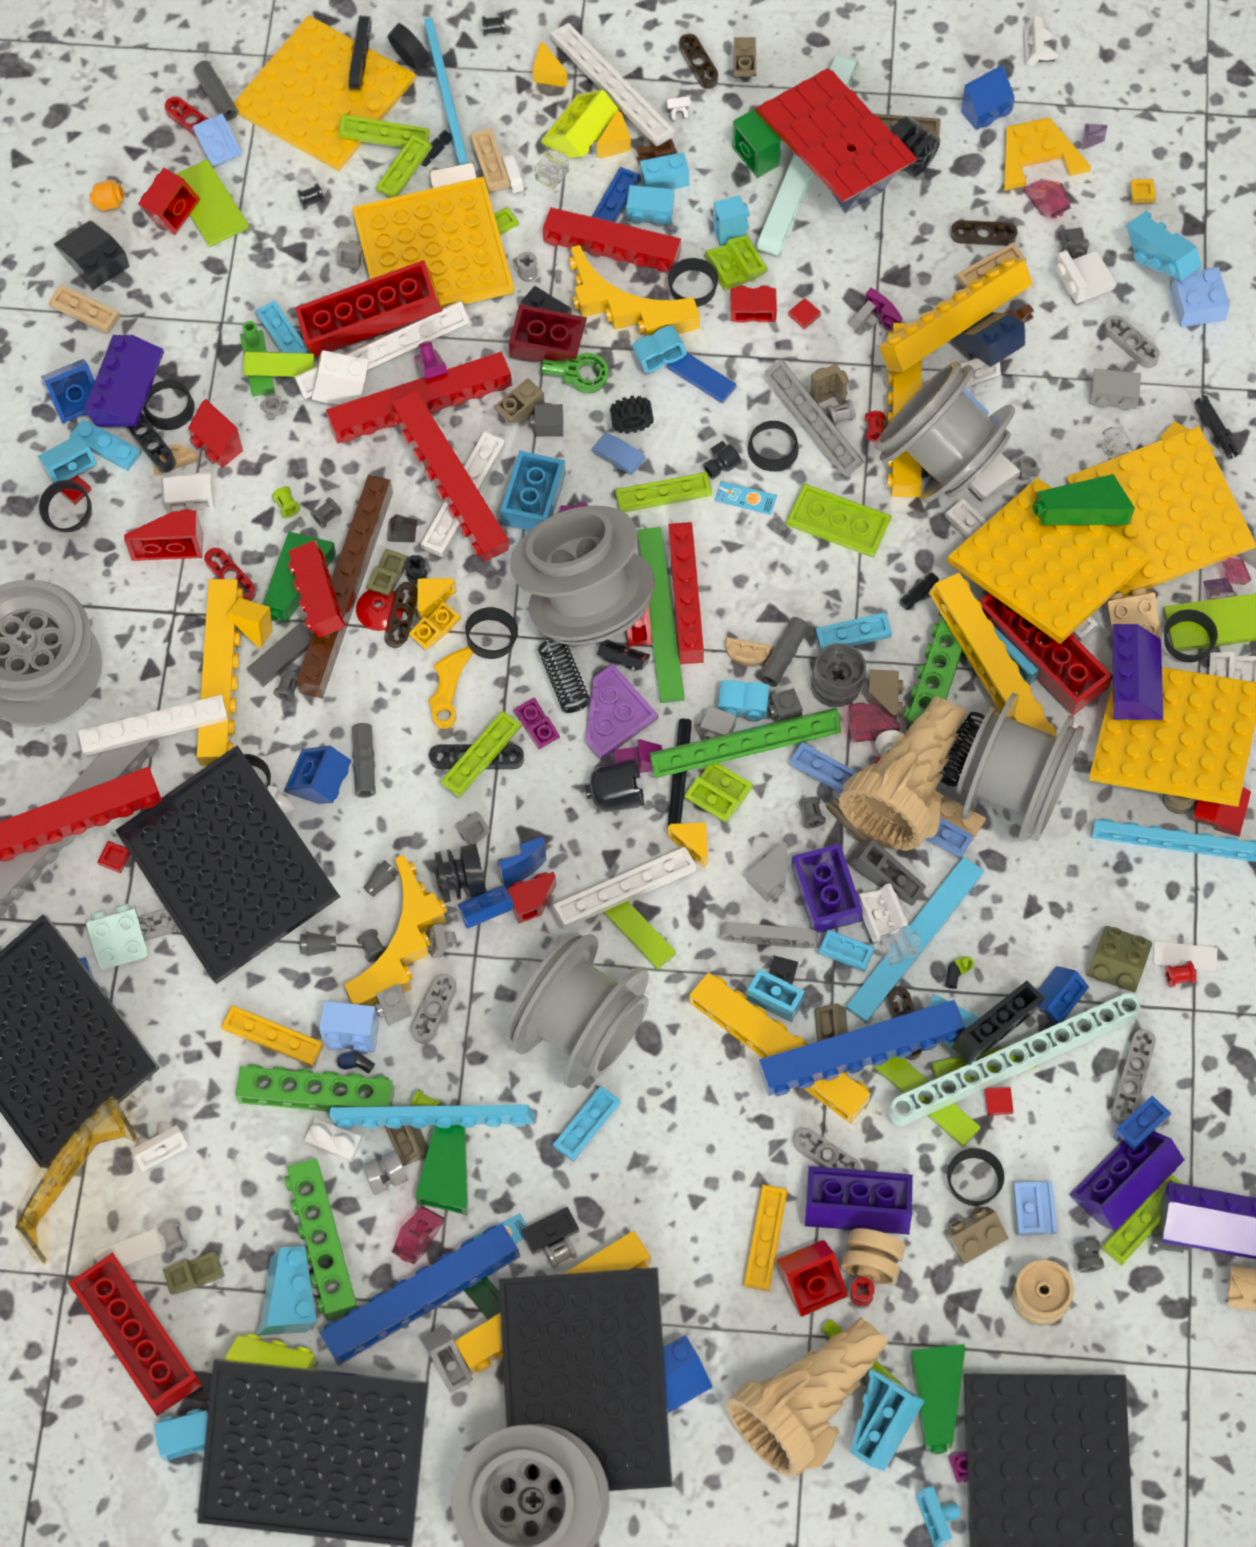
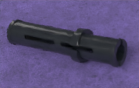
M1202 396L1203 401H1201L1200 397L1196 399L1194 404L1212 431L1215 443L1221 446L1227 459H1233L1232 453L1237 457L1241 451L1232 439L1230 429H1226L1210 403L1208 396Z

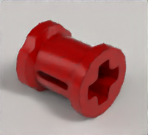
M870 411L864 417L868 429L866 438L869 441H877L884 431L885 413L882 411Z
M1191 960L1179 966H1165V977L1169 987L1172 988L1176 984L1188 981L1190 983L1196 982V971Z
M865 1277L854 1280L850 1292L853 1304L867 1306L872 1302L875 1292L873 1282ZM858 1289L861 1291L867 1289V1295L864 1293L858 1295Z

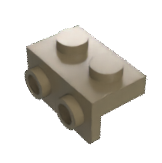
M836 363L826 368H819L811 374L810 394L817 403H821L834 396L839 404L845 403L846 395H848L847 383H849L846 372L844 370L841 371Z
M989 1207L976 1208L971 1212V1216L964 1220L960 1219L952 1222L949 1228L943 1231L945 1237L950 1239L963 1264L970 1262L1009 1239L996 1211Z

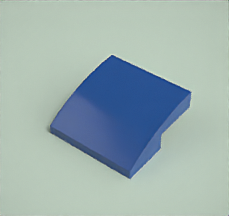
M543 837L519 844V855L499 861L501 881L505 888L528 878L546 861V850Z

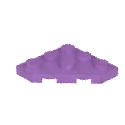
M614 664L594 677L586 734V744L602 761L613 753V750H617L658 720V714Z

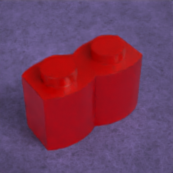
M740 285L730 289V321L738 323L776 321V288L763 285L753 289Z

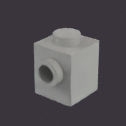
M709 706L706 714L701 713L697 726L700 727V737L708 739L733 733L736 727V715Z
M400 984L376 994L378 1003L374 1004L379 1017H385L389 1026L412 1015L410 1005Z

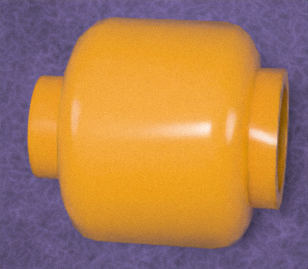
M115 180L95 183L92 187V192L89 194L91 204L97 206L102 212L121 207L122 201L125 200L123 187L120 183H116Z

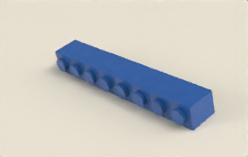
M951 1000L760 1059L759 1070L768 1096L774 1094L775 1096H782L789 1093L790 1089L799 1086L801 1089L808 1088L814 1085L816 1081L822 1079L825 1081L834 1080L841 1073L848 1071L849 1073H856L861 1071L864 1066L870 1064L879 1066L886 1063L890 1058L896 1056L898 1058H905L913 1053L912 1051L919 1049L923 1051L931 1050L938 1043L945 1041L953 1043L965 1030V1025L955 1000Z
M503 1223L498 1226H490L483 1232L482 1236L475 1240L469 1239L460 1246V1249L453 1253L443 1254L435 1264L430 1267L424 1266L416 1271L415 1276L408 1280L398 1281L390 1291L373 1296L368 1304L361 1308L355 1307L338 1322L334 1320L325 1325L323 1331L319 1333L337 1365H342L460 1294L465 1288H470L480 1282L482 1278L490 1276L520 1258L519 1249Z

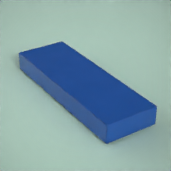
M620 167L591 217L616 223L627 204L629 186H637L641 179L640 174Z
M689 353L676 362L667 363V369L722 404L736 389L735 382Z

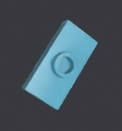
M828 929L818 954L865 972L875 947Z

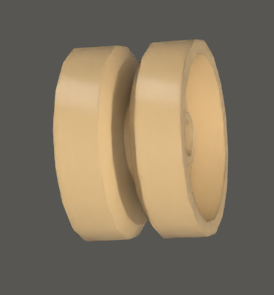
M870 1229L851 1230L847 1243L851 1251L845 1252L841 1269L853 1277H865L876 1284H896L900 1267L896 1263L903 1260L906 1245L896 1237Z
M1049 1260L1033 1261L1026 1265L1017 1277L1012 1293L1014 1308L1020 1317L1028 1323L1038 1326L1052 1325L1061 1320L1069 1309L1074 1294L1073 1280L1068 1271L1057 1262Z

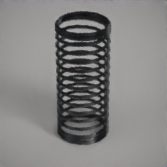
M551 638L547 639L539 645L538 653L541 656L560 707L564 713L580 711L589 705L591 698L588 695V691L585 690L586 686H584V681H582L578 667H576L571 649H569V645L559 643L541 652L544 647L555 642ZM556 646H560L559 648H557V649H555V650H552V651L547 652L548 650H550V649H552V648H554V647H556ZM567 654V655H565L564 657H562V658H560V659L551 661L552 659H554V658H556V657H558V656H560V655ZM568 659L561 664L554 665L561 660ZM569 664L568 666H566V667H564V668L555 670L556 668H558V667H560V666H562V665ZM572 668V669H570L569 671H567V672H565V673L558 674L559 672H561V671H563V670H565V669ZM573 673L572 675H570V676H568V677L559 679V678H561L562 676H564V675H566V674ZM574 678L573 680H571V681H569V682L562 683L563 681H565V680H567V679ZM577 682L576 684H574V685H572V686H570V687L563 688V687H565V686L568 685V684ZM574 687H578L577 689H575V690H573V691L564 693V692L568 691L569 689H572V688H574ZM581 691L580 693H578V694H576V695H574V696L567 697V696H569V695H571V694H573V693H575V692ZM583 698H587L584 702L578 705L565 707L567 704L576 703L582 700Z
M970 712L956 733H959L958 737H961L962 740L957 738L956 741L959 744L954 743L957 749L951 748L954 753L949 751L948 754L951 757H949V762L943 768L956 781L948 778L942 772L940 773L943 775L940 781L948 786H958L960 779L958 774L962 773L961 770H963V765L968 756L962 749L968 753L970 751L962 743L971 748L972 744L967 740L973 743L974 739L970 736L975 738L976 735L970 730L977 733L980 726L974 721L982 723L977 719L971 718V716L984 719L985 715L979 712Z

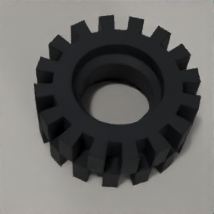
M630 396L629 399L623 397L622 401L616 400V404L612 403L609 409L612 427L615 431H619V433L625 431V434H630V431H633V433H637V430L644 431V427L649 428L650 424L654 422L651 402L646 397L637 396V398H634V396Z

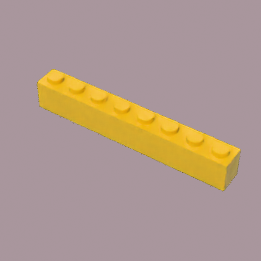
M1014 257L1002 260V264L987 270L984 276L972 280L969 286L954 292L951 298L939 302L936 308L921 314L918 320L906 324L900 332L888 336L887 340L879 345L887 369L889 371L904 372L1033 285L1026 261L1015 259Z
M893 323V331L888 332V336L900 332L908 323ZM921 360L904 372H888V386H892V392H888L887 404L892 406V412H888L887 425L921 389ZM904 451L897 458L887 463V467H892V474L888 473L887 488H892V497H920L922 466Z
M959 572L935 583L929 594L1000 714L1010 695L1016 693L1019 697L1013 720L1057 736L1055 727L1048 722L1044 715L1042 705L1032 695L1030 685L1020 675L1018 665L1008 655L1005 643L995 633L993 623L983 613L981 603L974 598L967 580L963 579Z
M209 579L201 700L222 695L228 720L198 729L197 759L200 766H208L234 748V743H231V735L236 733L235 720H232L233 713L237 712V698H234V690H238L239 680L238 676H235V669L240 667V655L236 653L237 646H241V632H238V627L226 616V613L238 598L244 599V589L240 588L237 579Z
M708 972L689 995V1003L762 1058L808 1045L802 1037L798 1035L793 1036L789 1033L787 1027L778 1020L774 1022L770 1019L763 1008L750 1004L743 993L738 990L733 991L727 987L726 981L718 975L714 977ZM847 1072L839 1074V1077L834 1080L825 1081L822 1079L816 1081L814 1085L804 1088V1090L850 1124L868 1104L871 1095L865 1084L860 1081L855 1082L848 1077Z
M633 1230L564 1274L649 1268L651 1256ZM501 1313L454 1341L471 1374L476 1371L482 1373L492 1366L491 1362L499 1357L503 1359Z

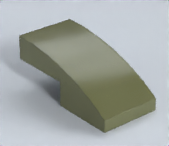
M386 548L379 566H375L367 589L390 596L403 574L405 560L408 556Z
M215 1251L192 1261L184 1260L163 1269L170 1294L172 1295L225 1277L218 1253Z

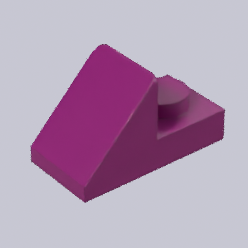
M637 739L638 747L613 750L615 762L635 759L639 772L642 773L652 771L649 753L663 749L662 745Z

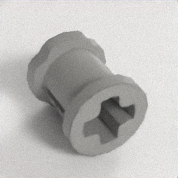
M523 252L517 257L518 277L526 282L533 281L538 275L536 267L537 258L533 253Z
M850 399L846 400L843 404L827 406L828 417L835 425L843 420L856 419L855 409Z
M178 1220L170 1221L158 1228L159 1234L163 1235L167 1245L166 1252L168 1255L181 1252L189 1245L180 1231L181 1223Z
M568 1236L563 1237V1241L551 1247H543L553 1269L557 1268V1264L571 1257L573 1259L577 1257Z

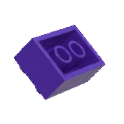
M841 844L792 856L791 868L812 930L821 933L828 929L832 930L861 922L863 910Z

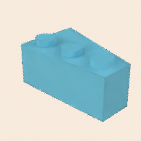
M1148 211L1143 212L1126 224L1134 250V259L1138 264L1181 281L1202 266L1197 247L1177 232L1171 234L1165 229L1166 224L1162 221L1160 223L1153 221L1150 218L1151 213Z
M305 1246L279 1248L270 1258L265 1286L266 1293L264 1303L262 1304V1316L257 1336L307 1332L317 1323Z
M870 1368L868 1377L871 1378L867 1394H864L863 1397L864 1407L862 1416L857 1422L850 1453L869 1466L885 1471L925 1400L884 1373Z

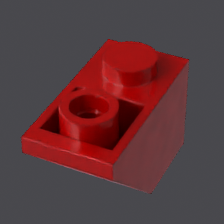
M546 872L540 873L532 880L527 882L519 881L512 884L510 888H507L514 904L512 909L518 924L543 914L556 887L554 872L549 874Z

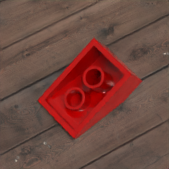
M182 509L180 511H172L124 534V540L132 561L203 558V531L196 510Z

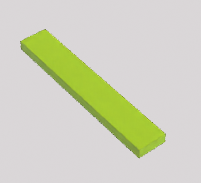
M898 1056L888 1059L886 1063L879 1066L870 1064L902 1094L930 1082L904 1058H898ZM924 1096L919 1097V1101L921 1103H931L929 1098ZM954 1103L927 1115L961 1147H964L981 1129L975 1121Z

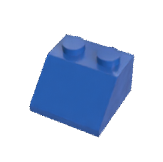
M1002 65L964 85L961 113L975 130L987 127L996 119L1005 117L1013 111L1015 96Z
M84 359L41 376L62 424L87 414L84 408L95 380L88 363Z
M331 745L302 749L283 791L317 804L333 803L339 795V788L343 779L348 775V768L352 760Z
M686 1335L664 1347L669 1414L710 1390L713 1386L698 1354Z

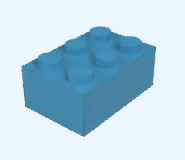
M519 450L500 510L502 525L530 531L536 525L554 515L566 476L565 460Z

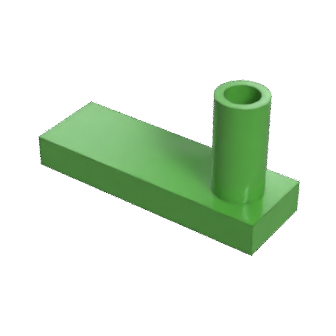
M253 321L245 322L243 324L244 333L240 334L243 351L267 352L263 330L258 331L256 323ZM248 375L252 397L275 393L272 376Z

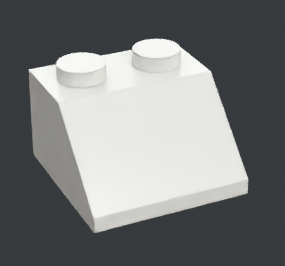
M322 350L319 357L312 400L341 405L359 399L364 386L368 360Z

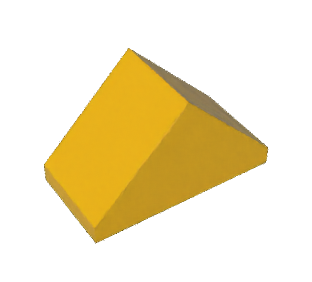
M541 42L533 66L534 82L566 87L568 85L567 71L546 44Z
M619 111L615 113L596 144L597 157L600 159L631 151V137L622 113Z
M418 579L419 620L424 616L428 618L442 601L446 602L456 593L454 579Z
M238 598L226 613V616L258 648L263 646L273 632L270 607Z
M706 823L670 824L668 826V838L680 848L686 847L690 856L705 868L708 865Z

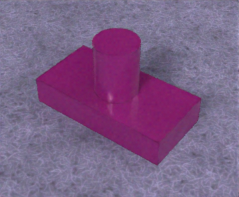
M425 341L418 345L420 354L414 356V359L425 379L448 372L445 362L436 349H433L431 341Z

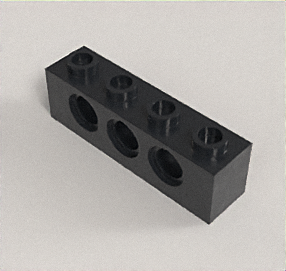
M1026 980L966 1028L957 1038L952 1048L970 1066L1033 1015L1045 998Z

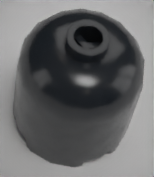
M628 759L596 767L590 774L589 784L585 785L587 799H592L595 807L602 812H613L644 806L643 788L639 789L636 778H641L637 761L635 759Z

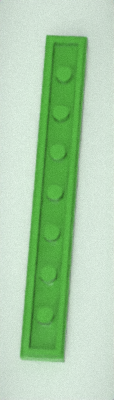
M661 527L637 529L640 555L651 566L655 578V586L649 604L660 703L685 701Z
M827 709L651 752L649 756L653 777L659 778L842 733L838 709Z

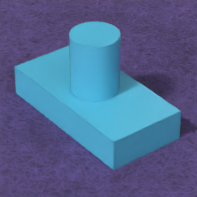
M928 1487L919 1492L915 1497L933 1546L940 1547L952 1539L947 1522L959 1519L961 1513L959 1506L955 1502L940 1506L934 1487Z

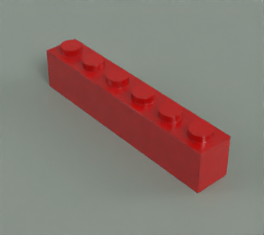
M550 207L542 229L543 242L552 246L559 245L571 249V247L580 245L583 252L591 253L594 256H604L618 262L625 261L639 267L654 268L660 272H670L671 268L678 262L681 253V238Z
M692 522L669 523V548L680 664L704 663Z

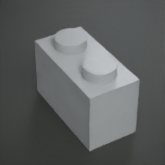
M1094 368L1090 404L1099 407H1120L1124 410L1137 409L1140 397L1141 373Z

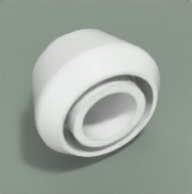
M887 730L877 736L875 747L881 757L884 752L888 753L901 732Z

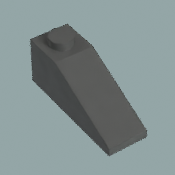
M874 839L859 841L846 860L859 873L878 886L883 887L885 884L891 883L898 898L910 906L915 904L926 888L925 884Z

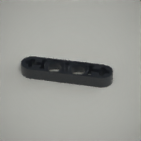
M360 15L358 19L349 73V90H362L372 29L371 16Z
M141 413L137 426H125L157 470L169 472L175 467L176 459L172 451L143 413ZM147 427L145 433L136 434L139 428ZM159 442L156 448H147L150 443ZM161 454L167 460L166 462L161 461L159 457Z
M472 744L435 745L429 751L430 764L436 769H451L457 763L458 755L466 752ZM507 744L501 750L503 752V762H500V754H498L486 769L513 770L520 768L525 760L522 748L518 745ZM450 752H453V757H454V761H453V762H451V760H450V757H451ZM438 753H443L442 761H437ZM511 753H516L515 761L510 760Z

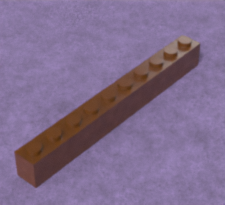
M369 474L367 476L332 577L345 628L318 638L315 632H313L297 678V685L301 694L321 699L324 697L393 495L390 479Z

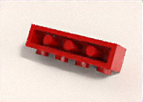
M313 540L290 550L291 561L288 564L291 572L296 576L294 585L297 592L301 593L302 596L299 599L302 610L307 614L304 620L308 630L314 631L318 638L345 628L322 549Z

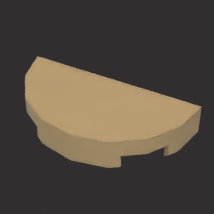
M181 444L168 446L176 459V465L172 470L200 461L193 449L183 447ZM162 454L159 456L161 461H167ZM153 464L155 476L166 473L157 470Z
M726 637V651L729 657L735 663L742 666L762 664L770 657L773 650L771 645Z

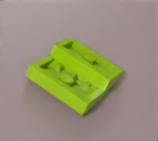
M748 235L728 239L725 246L706 250L704 254L706 261L716 269L718 280L724 290L754 280L768 270Z
M716 763L706 767L700 778H696L684 797L726 823L737 811L754 786L751 782L721 764Z

